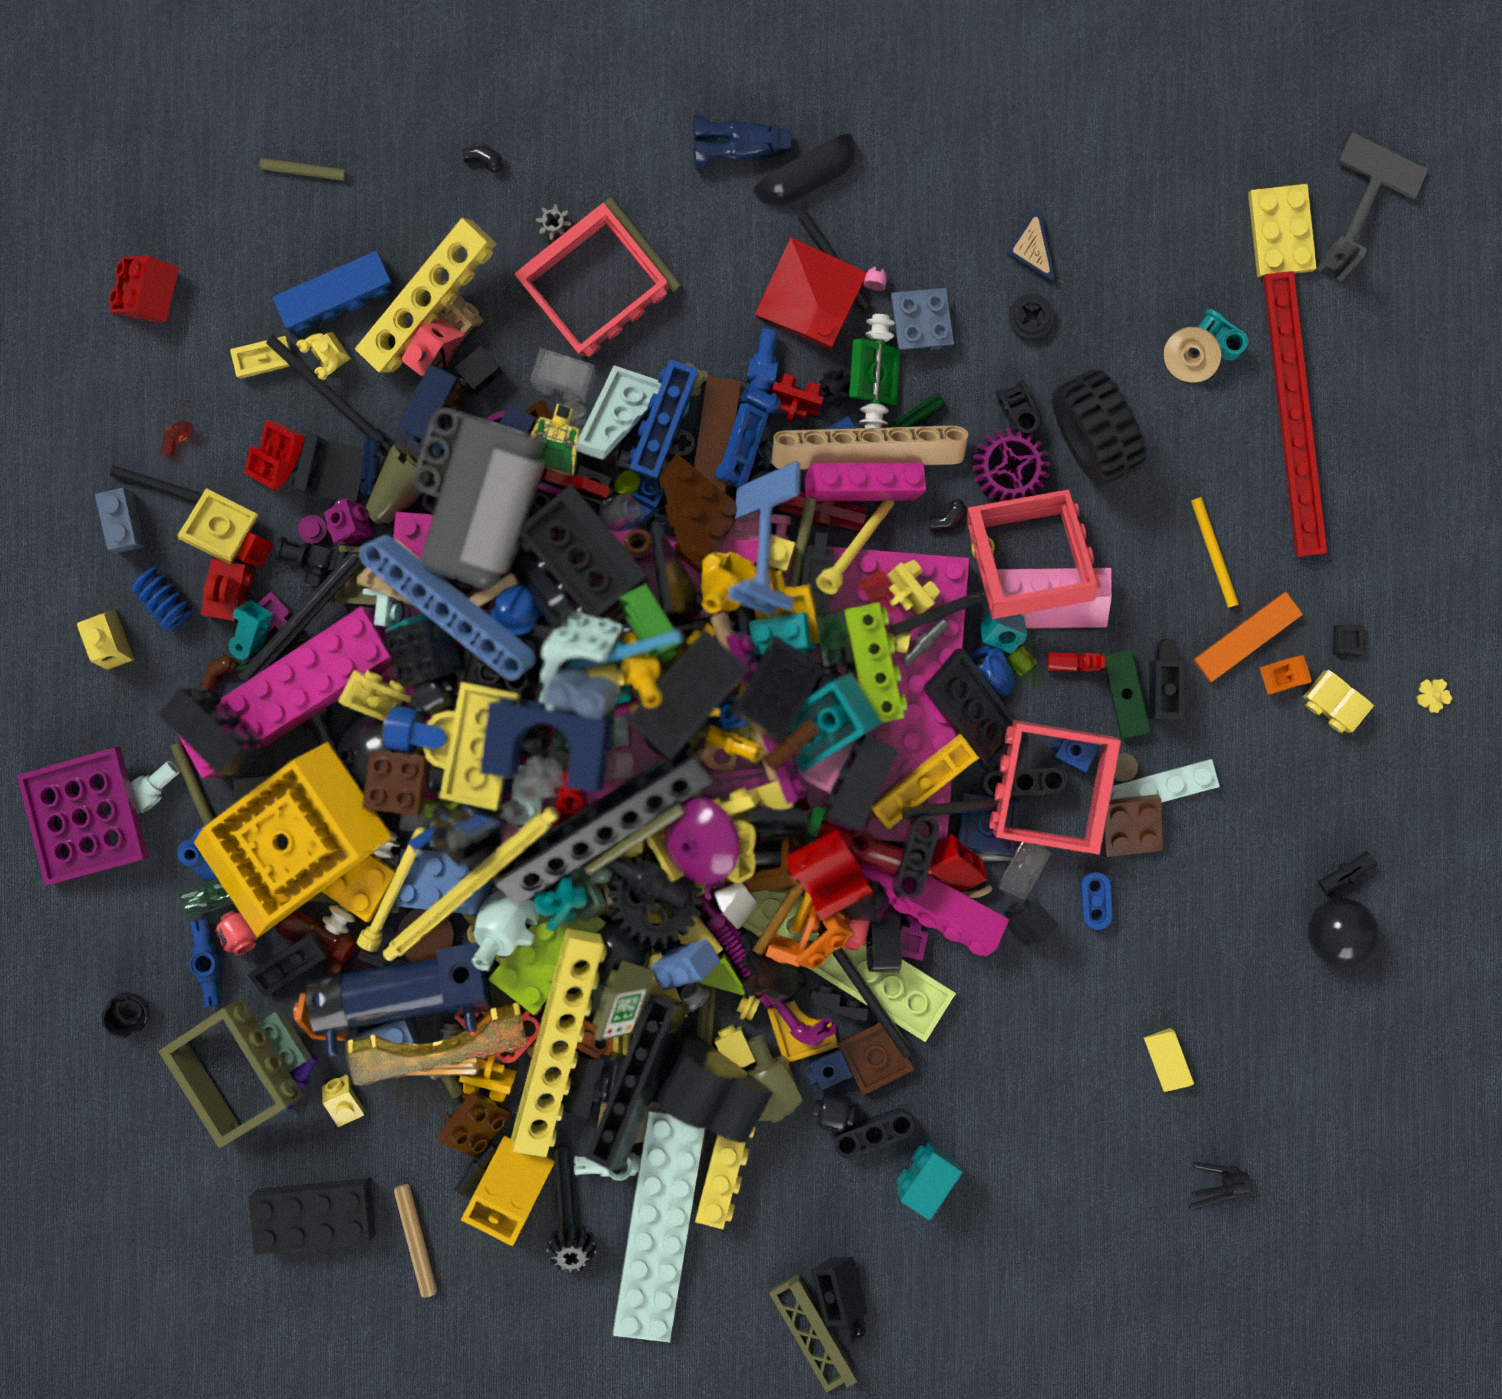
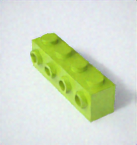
M879 603L843 610L859 687L882 723L904 718L903 711L907 710L904 693L899 694L897 682H901L898 665H892L890 654L895 653L892 636L886 637L884 625L889 624L886 608H880Z

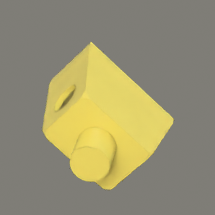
M116 609L77 623L89 659L94 664L109 670L134 660Z

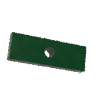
M1132 649L1102 655L1106 656L1105 672L1121 739L1151 733ZM1123 689H1127L1129 691L1130 695L1128 699H1124L1122 697L1121 693Z

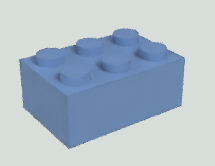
M401 849L400 862L406 849ZM419 849L397 895L396 906L428 910L471 873L468 868L473 861L458 867L446 853L439 854L434 850ZM487 881L452 912L478 914L480 907L491 893V882Z

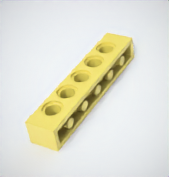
M461 218L356 346L355 350L379 373L396 371L402 365V357L418 329L439 319L437 315L443 308L449 307L457 297L455 293L460 287L466 286L474 278V270L479 264H484L490 259L493 254L492 249L497 243L473 220ZM465 247L468 255L467 259L462 262L459 258V253ZM445 269L449 272V280L446 284L441 279L442 272ZM427 291L431 294V302L428 306L425 305L423 299ZM409 313L413 316L411 327H408L406 324V317ZM390 335H393L396 340L393 348L388 343Z

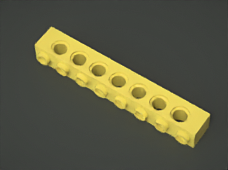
M566 928L511 1135L513 1152L547 1157L549 1147H553L555 1144L556 1130L554 1127L556 1121H560L563 1115V1104H561L563 1095H567L570 1089L571 1080L568 1078L570 1068L574 1069L577 1063L578 1053L575 1051L577 1042L581 1043L583 1040L585 1026L582 1024L584 1016H589L591 1011V990L597 988L599 981L598 964L599 962L603 963L606 955V945L603 944L600 934ZM579 960L587 961V964L583 967L574 966ZM572 987L580 988L575 994L567 993ZM564 1014L573 1015L569 1020H560V1017ZM557 1041H565V1044L560 1047L553 1046ZM551 1067L559 1068L554 1073L546 1072V1070ZM542 1094H551L547 1099L539 1098ZM536 1120H544L542 1124H532Z

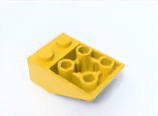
M504 1135L461 1220L513 1246L554 1165V1160L549 1157L513 1152L511 1138Z

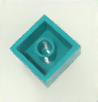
M928 1141L925 1146L920 1145L913 1154L912 1160L914 1162L909 1170L904 1169L896 1180V1184H898L896 1189L902 1203L930 1221L962 1174V1170L956 1159Z

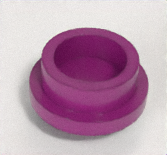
M316 515L306 516L301 520L298 527L300 537L310 544H317L323 541L328 531L326 522Z

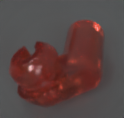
M182 420L167 427L164 432L160 454L174 457L177 443L189 438L193 434V426L188 421Z

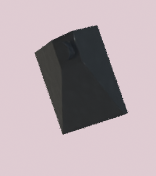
M652 522L650 536L653 540L652 553L661 610L668 621L697 617L699 614L698 609H703L701 591L695 592L693 581L659 522Z
M484 611L489 616H491L492 612ZM535 624L530 631L523 635L515 636L533 651L535 663L531 669L514 680L503 677L466 647L462 661L464 670L459 673L454 694L459 695L461 682H467L521 694L519 704L528 705V701L539 702L540 694L544 687V683L540 681L541 672L545 666V659L542 658V649L554 628Z

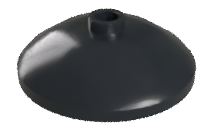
M367 714L359 715L350 721L343 730L336 749V753L363 793L365 791L370 750L395 753V750L386 748L382 742L384 721Z

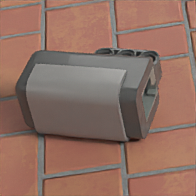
M443 408L433 414L414 474V482L419 490L439 497L421 554L422 564L427 570L454 580L457 578L460 582L486 589L494 586L499 580L504 578L508 571L513 569L520 547L518 539L521 535L519 533L522 525L529 520L533 500L546 461L542 459L547 439L454 409ZM447 413L454 420L453 427L448 431L443 429L440 423L442 416ZM436 442H440L445 448V454L441 459L436 458L432 453V447ZM428 470L436 475V483L432 487L427 486L423 480L424 474Z

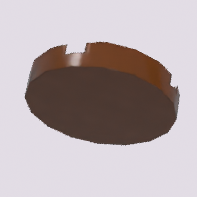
M414 909L407 914L398 927L397 936L427 910ZM448 916L408 949L404 953L405 956L412 961L437 957V949L452 947L455 941V932L451 919Z

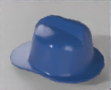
M521 583L502 590L497 596L490 617L514 636H519L533 628L542 612L533 600L530 591Z

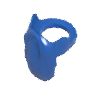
M990 645L973 651L969 655L972 661L982 655H987L983 664L977 666V668L996 694L1002 697L1012 694L1015 685L1014 672L1004 653Z

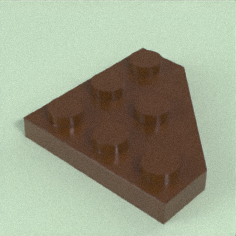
M676 454L660 475L659 481L661 489H665L668 502L665 505L670 528H674L677 540L675 544L676 554L700 574L703 572V560L709 554L716 553L736 521V502L681 456Z

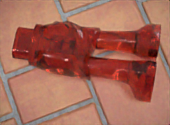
M295 910L271 928H276L278 934L293 943L313 930L331 952L326 957L329 961L327 975L344 972L357 946V939L341 933L336 935L325 927L318 925L320 922L319 918L309 917L298 910Z

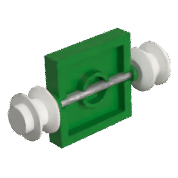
M874 314L872 319L866 321V323L872 326V330L866 332L865 335L872 341L862 338L853 340L849 397L869 402V404L860 408V411L866 415L865 419L859 421V423L865 425V428L879 429L882 426H887L888 423L882 419L883 414L888 413L889 410L884 406H897L900 350L885 345L886 341L894 337V334L889 332V327L895 324L893 320H889L890 316L886 314Z

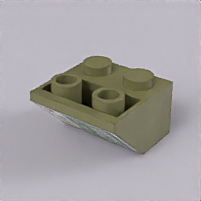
M623 960L618 971L612 969L600 1001V1007L593 1022V1026L598 1027L594 1039L604 1040L634 1033L655 971Z

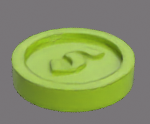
M630 469L625 470L618 476L615 482V491L621 496L632 494L640 484V475L632 473Z

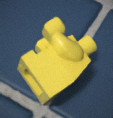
M333 332L326 333L325 335L321 333L313 334L305 340H299L296 344L303 353L308 352L312 347L311 351L322 366L315 369V373L321 380H325L329 374L351 359Z

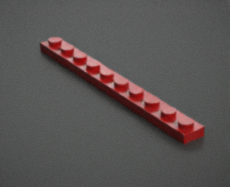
M1294 271L1265 274L1263 276L1295 556L1303 557L1326 554V539Z

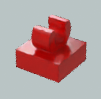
M248 532L236 558L261 569L273 543Z

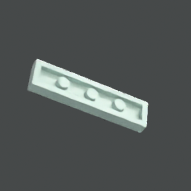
M1208 759L1112 785L1110 799L1159 794L1162 803L1220 786L1213 761Z

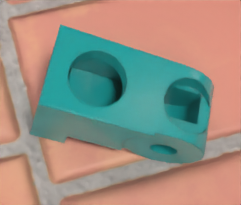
M252 600L236 607L233 618L239 622L235 636L229 641V650L239 660H244L250 655L261 651L274 615Z

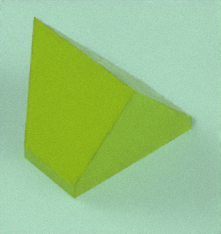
M726 951L718 955L720 964H717V967L713 968L707 974V977H704V980L697 981L701 984L743 996L745 993L742 987L743 981Z

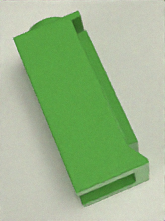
M646 584L620 597L619 610L624 612L625 618L639 641L674 631ZM682 642L647 651V654L649 656H656L658 664L661 662L668 664L678 657Z

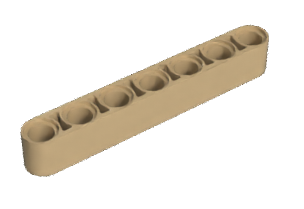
M959 426L780 431L774 435L772 464L779 469L796 461L801 463L800 469H809L813 463L959 464L965 457L968 432Z

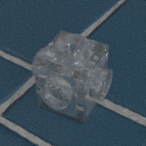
M542 755L535 756L525 761V767L518 769V783L527 798L539 796L541 800L556 794L555 788L564 785L561 779L563 778L562 768L557 761H554L553 757L543 759Z

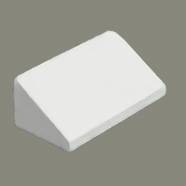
M742 882L739 884L735 883L715 894L722 912L736 929L743 925L758 904L757 900Z

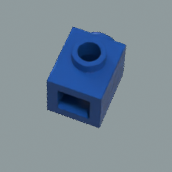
M1056 737L1051 746V749L1054 750L1052 757L1081 772H1087L1099 746L1093 743Z

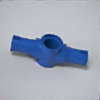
M762 328L757 354H754V358H750L747 383L768 393L771 392L774 382H776L779 362H776V357H774L778 331Z
M209 919L190 922L194 947L192 948L193 956L190 959L189 967L191 972L196 975L197 982H201L204 1007L223 1004L218 978H221L219 969H221L223 964V958L216 950L215 944H212L208 924ZM202 956H207L211 960L210 970L203 968L201 964Z

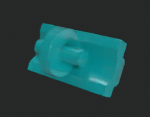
M563 877L553 892H539L534 898L533 904L539 914L549 917V922L546 925L547 930L555 931L561 922L572 923L576 917V908H583L587 899L584 888L572 887L571 878Z

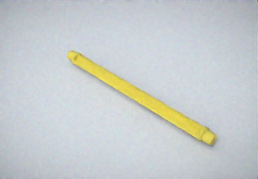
M549 807L545 812L535 816L515 836H512L391 941L389 947L383 951L384 957L388 961H392L397 956H402L422 936L432 930L469 898L474 891L483 886L520 854L525 847L552 826L551 823L559 817L556 810Z

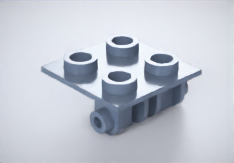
M946 288L891 293L899 350L925 347L937 350L941 349L942 346L954 344Z

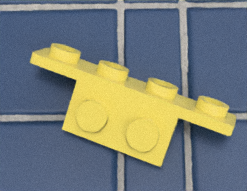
M778 780L748 791L746 788H741L730 793V797L720 800L719 797L710 799L721 806L728 815H733L746 823L748 822V811L751 807L768 806L772 809L785 810L794 805V802L786 803Z

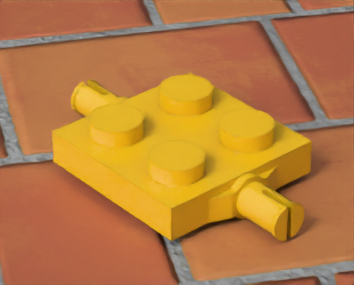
M778 570L777 573L776 571L771 572L773 590L793 598L791 610L788 611L778 606L776 607V615L773 617L801 612L807 613L810 641L814 644L822 643L823 634L811 586L786 587L782 571ZM755 610L757 620L773 618Z

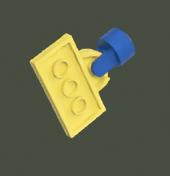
M461 682L456 711H444L436 714L427 724L423 723V715L416 709L397 705L391 708L383 723L382 742L388 749L406 753H413L417 746H422L426 754L425 758L433 765L445 769L440 794L441 799L499 810L505 777L480 774L489 702L499 701L500 696L517 698V704H519L521 694Z

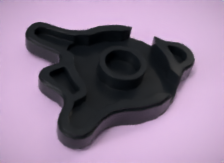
M750 930L741 934L740 941L746 952L741 959V965L749 970L751 977L742 986L747 996L764 993L771 998L785 1000L806 987V979L798 966L774 961L766 956L767 949L763 955L757 954L753 948L759 938Z

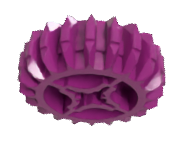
M1007 428L1005 437L1000 430H997L995 432L996 441L988 435L985 438L988 446L979 444L977 449L983 455L975 454L973 460L981 463V465L973 466L972 471L981 472V475L974 479L975 483L985 482L980 491L983 493L988 488L992 491L988 499L992 500L996 494L1000 495L998 502L1005 501L1006 497H1009V500L1016 499V496L1024 498L1027 497L1026 493L1029 496H1035L1037 493L1033 486L1040 490L1044 487L1043 482L1038 478H1048L1049 474L1041 469L1048 468L1050 462L1041 461V458L1048 454L1046 450L1038 453L1037 449L1042 445L1041 441H1037L1034 445L1030 443L1033 439V434H1029L1024 439L1022 438L1023 433L1021 431H1018L1016 436H1013L1012 428ZM1007 445H1015L1027 452L1028 456H1016ZM999 448L1000 465L989 470V457L994 449ZM1008 460H1011V464L1012 462L1020 463L1014 470V473H1010V470L1008 472L1006 469L1000 470L1008 463ZM1032 463V477L1029 483L1023 486L1021 470ZM1005 477L1014 486V489L1000 486L993 478Z

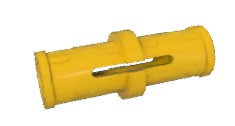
M710 725L706 743L724 749L725 753L729 755L737 754L755 763L760 759L763 753L761 744L742 738L740 733L734 731L730 733Z

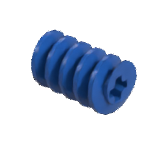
M154 566L135 580L131 592L134 595H139L138 600L140 603L147 604L145 607L147 612H154L153 619L157 622L161 621L160 628L162 630H170L187 620L193 613V610L183 611L188 605L187 601L176 602L181 594L177 592L170 595L169 592L174 585L170 583L163 586L162 583L166 579V575L156 577L155 574L159 567Z

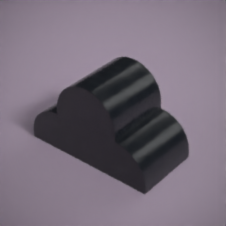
M683 1028L675 1040L658 1082L657 1088L660 1090V1093L657 1097V1102L666 1113L686 1125L701 1129L708 1128L725 1139L743 1143L747 1142L774 1092L690 1029Z

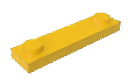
M959 734L875 800L871 810L884 827L889 830L903 819L902 808L919 806L979 757L964 737Z

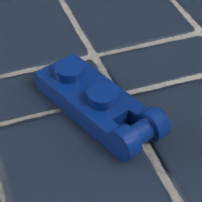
M748 403L740 404L723 461L716 470V477L724 482L730 481L731 485L736 488L747 484L769 414ZM736 464H738L737 471H734Z

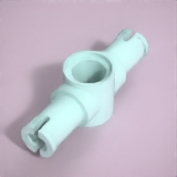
M167 761L151 776L147 775L144 777L142 775L130 783L138 813H145L155 806L162 798L159 794L163 792V787L180 773L179 768L172 761ZM112 810L106 814L107 817L111 815Z
M630 1153L625 1167L617 1171L608 1170L585 1157L575 1156L574 1174H600L601 1177L610 1176L614 1180H625L627 1177L636 1176V1173H638L641 1155Z

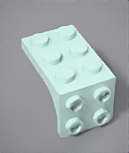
M571 612L564 619H561L563 622L562 626L554 629L542 649V658L545 659V666L542 669L540 681L544 683V687L540 694L539 702L546 703V708L557 710V707L551 705L546 700L549 680L563 668H568L567 658L585 657L596 661L605 660L621 634L622 626L608 619L584 615L581 612Z

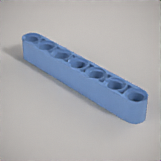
M383 535L363 545L360 550V558L366 567L503 677L510 680L517 679L534 666L535 656L528 646L442 577L427 570L423 566L422 561L393 538Z

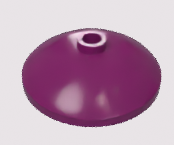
M703 797L685 799L680 804L683 805L686 813L663 829L667 853L675 867L687 878L702 884L719 882L728 877L738 863L740 841L735 824L728 813L717 803Z

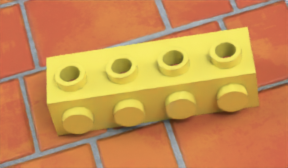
M755 1127L749 1136L750 1138H753ZM716 1135L695 1222L720 1229L724 1228L725 1221L731 1222L735 1207L734 1204H730L732 1194H738L742 1180L741 1176H737L740 1165H746L749 1149L745 1148L746 1142H734Z

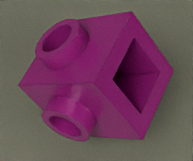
M342 499L335 502L332 508L324 512L327 521L326 527L332 536L333 543L354 546L373 535L368 521V512L361 503Z

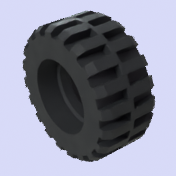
M1091 369L1056 387L1052 394L1051 403L1053 404L1052 409L1056 416L1057 425L1060 427L1062 437L1066 441L1071 454L1075 457V461L1093 483L1104 486L1109 485L1143 466L1147 458V450L1144 446L1145 440L1141 434L1140 425L1136 421L1135 414L1127 403L1126 397L1108 374L1102 370Z

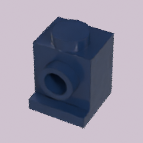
M839 1047L808 1061L811 1069L806 1071L813 1087L819 1085L821 1091L853 1077ZM825 1067L833 1068L834 1072L831 1076L823 1074Z

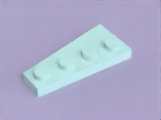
M613 366L577 441L576 451L604 459L646 414L653 393L658 394L661 386L658 380Z

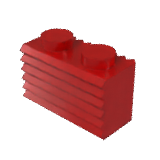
M950 834L949 838L945 837L939 843L936 842L928 870L931 876L935 875L938 879H941L942 883L960 893L987 880L984 861L954 835Z

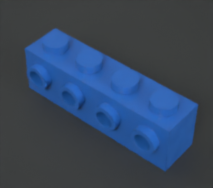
M671 359L668 367L663 366L658 379V383L661 384L658 394L653 393L648 405V410H651L647 421H642L638 432V437H641L637 448H632L627 463L631 464L630 470L632 473L659 482V477L663 472L699 376L698 369Z

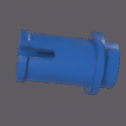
M751 384L746 387L742 396L743 402L758 407L767 414L774 415L780 405V399L777 398L775 393L770 395L753 387Z

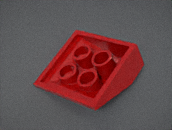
M790 237L755 316L832 351L864 283L867 272Z

